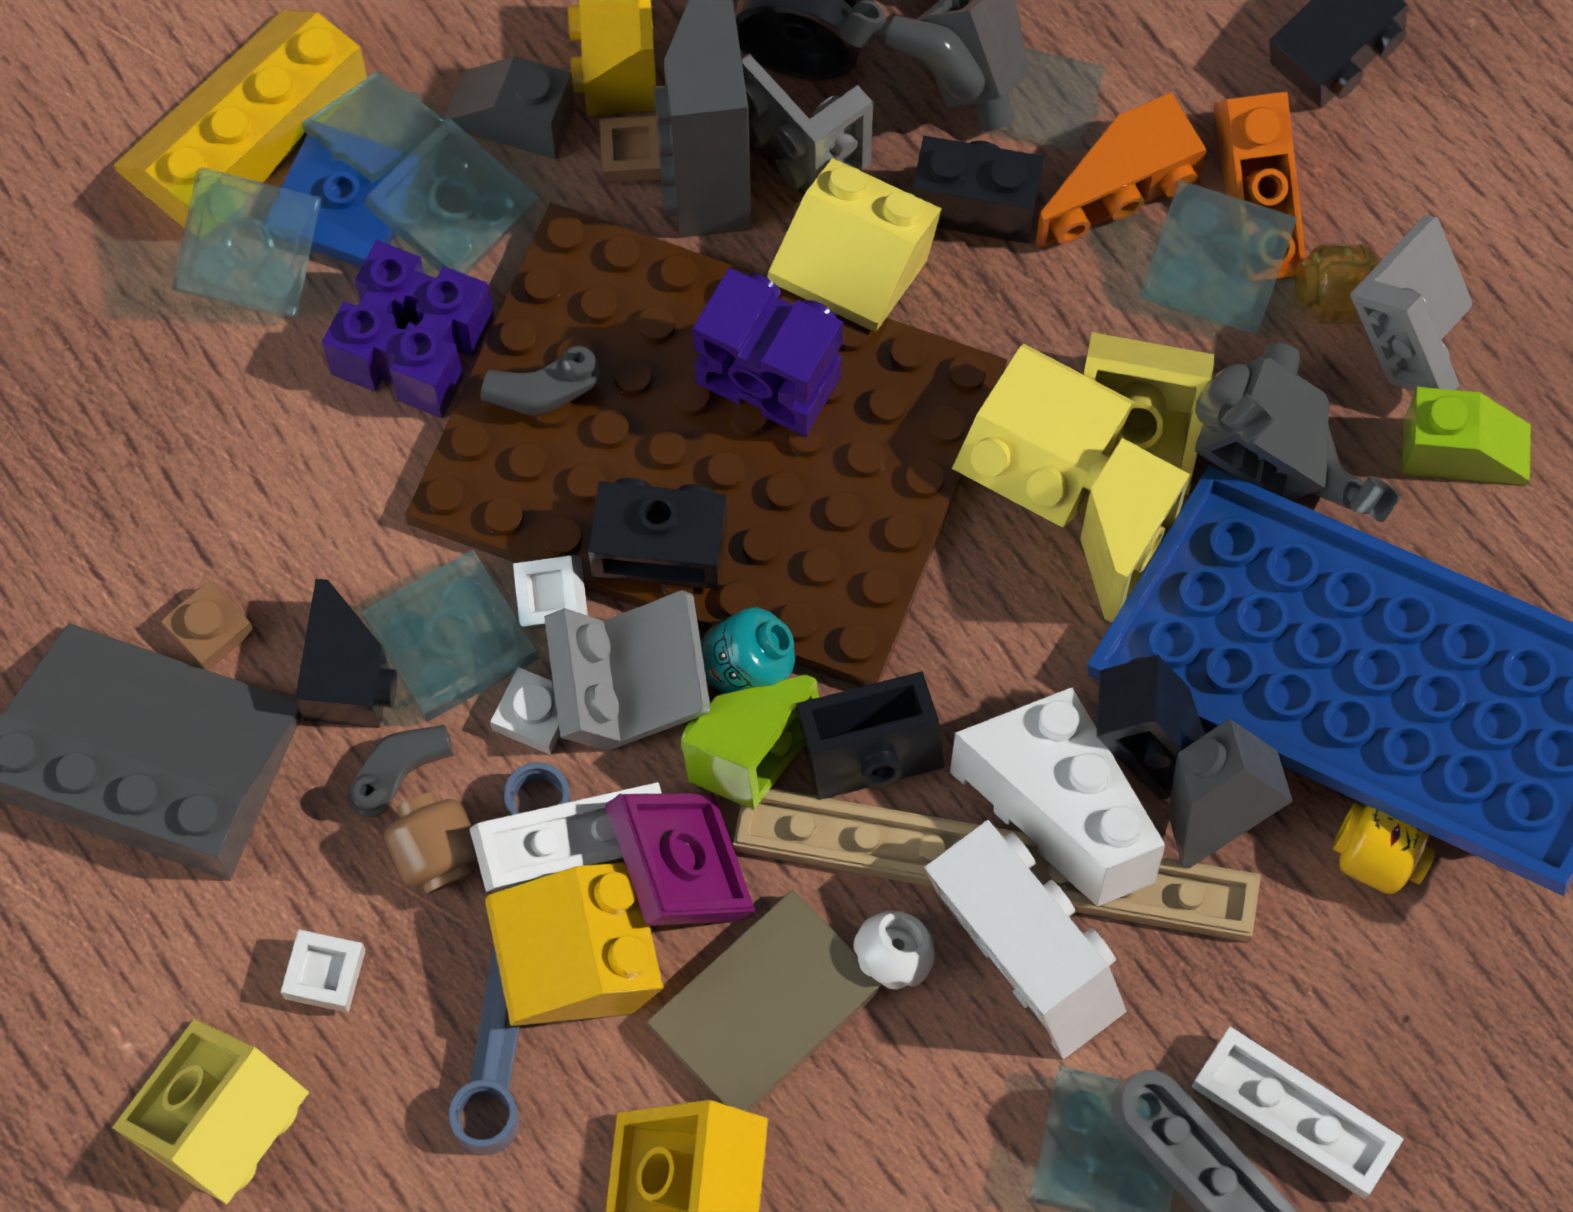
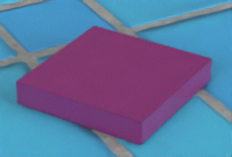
M714 793L619 794L605 804L646 926L741 921L755 912Z

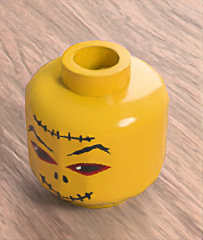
M1354 803L1348 811L1332 845V850L1340 853L1339 867L1345 875L1388 895L1399 892L1408 880L1420 885L1436 854V849L1426 845L1429 837L1428 833L1393 818L1379 809L1368 805L1361 806L1357 803Z

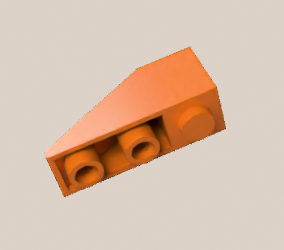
M1172 92L1126 111L1115 118L1040 212L1035 241L1039 249L1057 241L1060 244L1073 242L1083 236L1091 226L1110 218L1113 220L1125 219L1136 213L1144 203L1164 194L1168 197L1178 196L1189 190L1200 179L1206 148Z
M1279 92L1214 102L1213 109L1219 161L1246 282L1308 275L1288 93Z

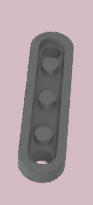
M1155 1070L1142 1071L1124 1079L1116 1087L1112 1096L1111 1111L1118 1129L1196 1212H1298L1170 1076ZM1138 1097L1144 1099L1150 1107L1148 1120L1141 1118L1136 1111V1100Z

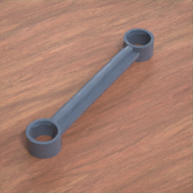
M541 762L529 763L519 767L508 778L504 789V800L508 815L520 814L516 810L515 797L522 787L535 781H546L553 784L562 796L559 805L572 802L569 785L565 776L554 766ZM494 945L470 1083L459 1089L449 1107V1122L456 1139L466 1150L478 1155H492L506 1149L515 1139L520 1124L518 1109L513 1096L509 1092L520 1025L510 1026ZM480 1096H490L499 1099L504 1103L509 1112V1118L503 1130L496 1136L488 1139L477 1140L467 1136L463 1132L460 1117L464 1107L471 1100Z

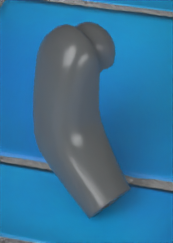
M580 345L568 348L561 358L535 372L515 373L489 369L482 385L480 398L483 401L530 416L544 415L589 391L599 378L600 365L593 352L587 347Z
M446 725L402 731L384 737L375 746L349 787L348 801L354 812L368 818L383 814L389 808L401 784L410 772L425 764L454 756Z

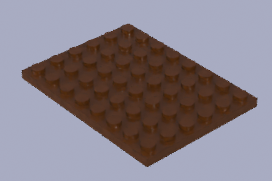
M550 202L405 513L408 525L514 563L571 555L581 556L584 586L586 589L636 607L643 606L681 590L686 591L694 596L698 629L705 632L714 624L742 609L752 607L765 609L786 624L791 631L794 639V664L858 687L881 682L963 478V474L953 470L952 467L977 413L1006 370L1007 359L886 318L879 329L873 332L834 313L837 319L843 321L842 345L837 352L842 355L841 378L805 437L762 416V409L742 400L739 405L696 384L695 360L699 353L694 351L693 326L729 267L745 275L755 272ZM777 286L781 292L780 299L792 305L797 300L801 302L806 301V299ZM580 345L591 350L600 365L599 378L589 391L544 415L530 416L483 401L480 398L482 385L489 369L515 373L535 372L561 358L568 348ZM621 478H636L650 483L652 487L678 489L683 485L695 484L706 486L717 494H726L728 521L719 589L592 577L588 550L598 482L615 483L616 480Z

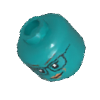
M752 607L736 612L714 624L703 635L701 642L706 682L721 694L747 688L772 686L780 680L787 679L793 671L795 651L792 633L786 624L765 609Z

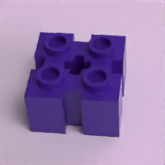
M376 240L354 280L360 299L359 304L356 306L343 301L321 342L330 373L333 376L376 392L383 379L393 383L397 401L443 418L463 379L459 352L474 357L495 317L489 284L446 266H443L438 277L434 278L424 273L420 256Z
M729 267L692 328L694 351L699 353L695 360L696 384L739 405L742 400L762 409V416L806 437L841 378L842 355L837 352L842 345L843 321L837 319L829 308L816 301L806 300L801 302L797 300L792 305L779 298L781 294L780 289L768 278L755 273L745 275Z

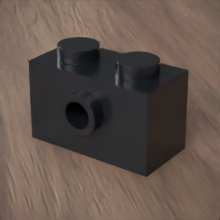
M1311 0L1270 39V64L1321 109L1334 96L1339 99L1347 96L1361 81L1364 75L1363 69L1377 55L1381 58H1386L1402 43L1407 34L1405 29L1408 4L1404 0Z
M923 135L912 195L941 208L936 228L1029 244L1044 156L1001 149L987 141L966 143Z
M621 478L616 480L615 483L599 481L588 550L592 577L718 590L728 521L727 495L717 494L706 486L695 484L683 485L678 489L652 487L650 483L636 478Z
M923 671L796 703L804 750L819 800L869 787H884L896 780L945 768L940 723Z

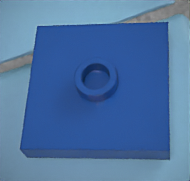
M312 124L263 222L265 233L362 267L376 240L391 244L425 173L423 162Z

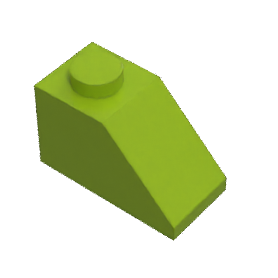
M1417 387L1404 417L1402 475L1527 486L1530 481L1531 424L1481 392Z
M801 675L780 680L772 686L747 688L716 696L710 703L709 713L690 720L682 735L681 750L684 754L688 782L755 810L803 746L796 703L819 698L817 679L808 675Z

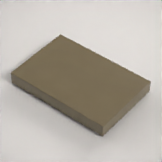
M791 890L647 1021V1026L719 1103L750 1112L884 988V985L862 972L858 963V955L794 890Z

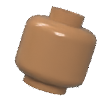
M427 792L395 807L400 819L388 826L384 833V840L398 873L406 885L411 887L423 886L425 893L430 894L474 874L471 864L477 860V855L469 829L472 825L460 802L452 799L436 802L432 792Z

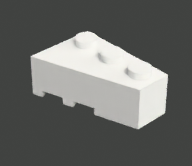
M1072 687L956 732L950 773L963 785L969 782L994 805L993 812L1007 825L1013 822L1038 845L1037 852L1097 907L1156 883L1165 843L1110 750L1096 736L1097 728Z
M987 820L924 868L935 891L984 956L986 958L989 957L1013 986L1015 990L1012 993L1025 1009L1029 1006L1046 1027L1052 1039L1051 1044L1064 1060L1127 1012L1109 967L1116 961V958L1105 941L1093 928L1083 934L1069 918L1076 910L1061 888L1052 879L1042 885L1030 871V868L1036 862L1022 841L1013 832L1003 838L992 823Z

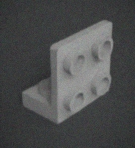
M750 54L741 59L748 101L749 142L756 148L765 147L775 158L776 167L780 175L791 188L797 190L801 187L806 192L832 158L855 167L860 171L871 164L873 101L858 85L841 97L832 96L826 99L816 108L809 119Z
M1424 215L1350 293V296L1389 384L1414 392L1417 387L1456 390L1460 384L1449 360L1450 353L1441 340L1470 310L1472 300L1439 219L1430 215Z
M681 590L605 621L566 608L544 616L560 738L610 751L709 713V695L694 596L691 593Z

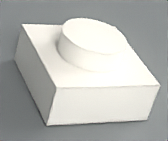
M571 555L513 564L520 627L545 625L544 616L563 608L588 616L581 556Z
M518 667L490 721L492 731L551 755L560 737L553 681Z
M298 929L280 992L285 1000L349 1013L366 951L363 943Z

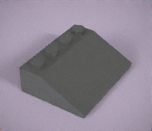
M688 0L664 58L665 86L654 87L665 217L677 216L679 238L751 230L749 112L733 0Z
M68 623L0 717V801L230 881L302 715L294 699Z

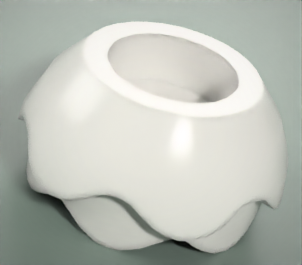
M885 911L869 917L862 924L854 940V951L858 955V963L862 972L873 977L889 989H901L908 985L910 987L919 985L927 977L935 961L934 942L930 932L922 922L905 912Z

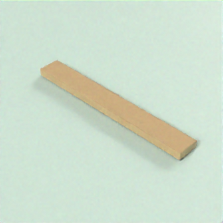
M771 788L755 810L740 805L733 849L734 852L934 887L924 867L980 825L829 798L819 800L818 796ZM996 828L1003 838L1013 832L1022 841L1036 862L1030 868V871L1042 885L1052 879L1065 893L1078 913L1250 943L1252 939L1261 874L1200 863L1188 868L1181 864L1180 860L1162 857L1156 883L1097 907L1037 852L1038 845L1025 833Z

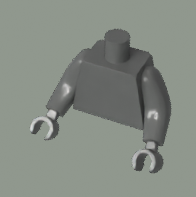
M864 0L855 4L839 32L842 39L855 47H867L875 34L885 38V46L921 61L934 74L942 99L948 107L974 105L981 131L999 129L1014 122L1015 118L1008 92L1028 75V62L1015 0H940L916 20L895 15L892 21L884 19V11L873 1Z
M1284 343L1269 344L1264 349L1263 357L1246 364H1232L1218 372L1207 383L1196 401L1195 412L1203 427L1196 442L1195 452L1228 473L1291 501L1312 493L1339 506L1351 509L1356 513H1368L1381 523L1386 520L1400 500L1401 495L1381 479L1369 476L1364 482L1343 469L1328 426L1329 400L1323 391L1297 375L1301 354L1295 347Z

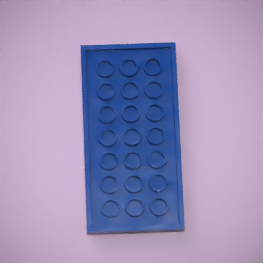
M1208 466L1087 663L1088 676L1100 681V670L1128 663L1134 658L1150 657L1158 654L1189 686L1204 730L1210 732L1230 718L1276 749L1282 766L1365 805L1379 809L1393 818L1559 895L1565 896L1573 881V622L1212 466Z

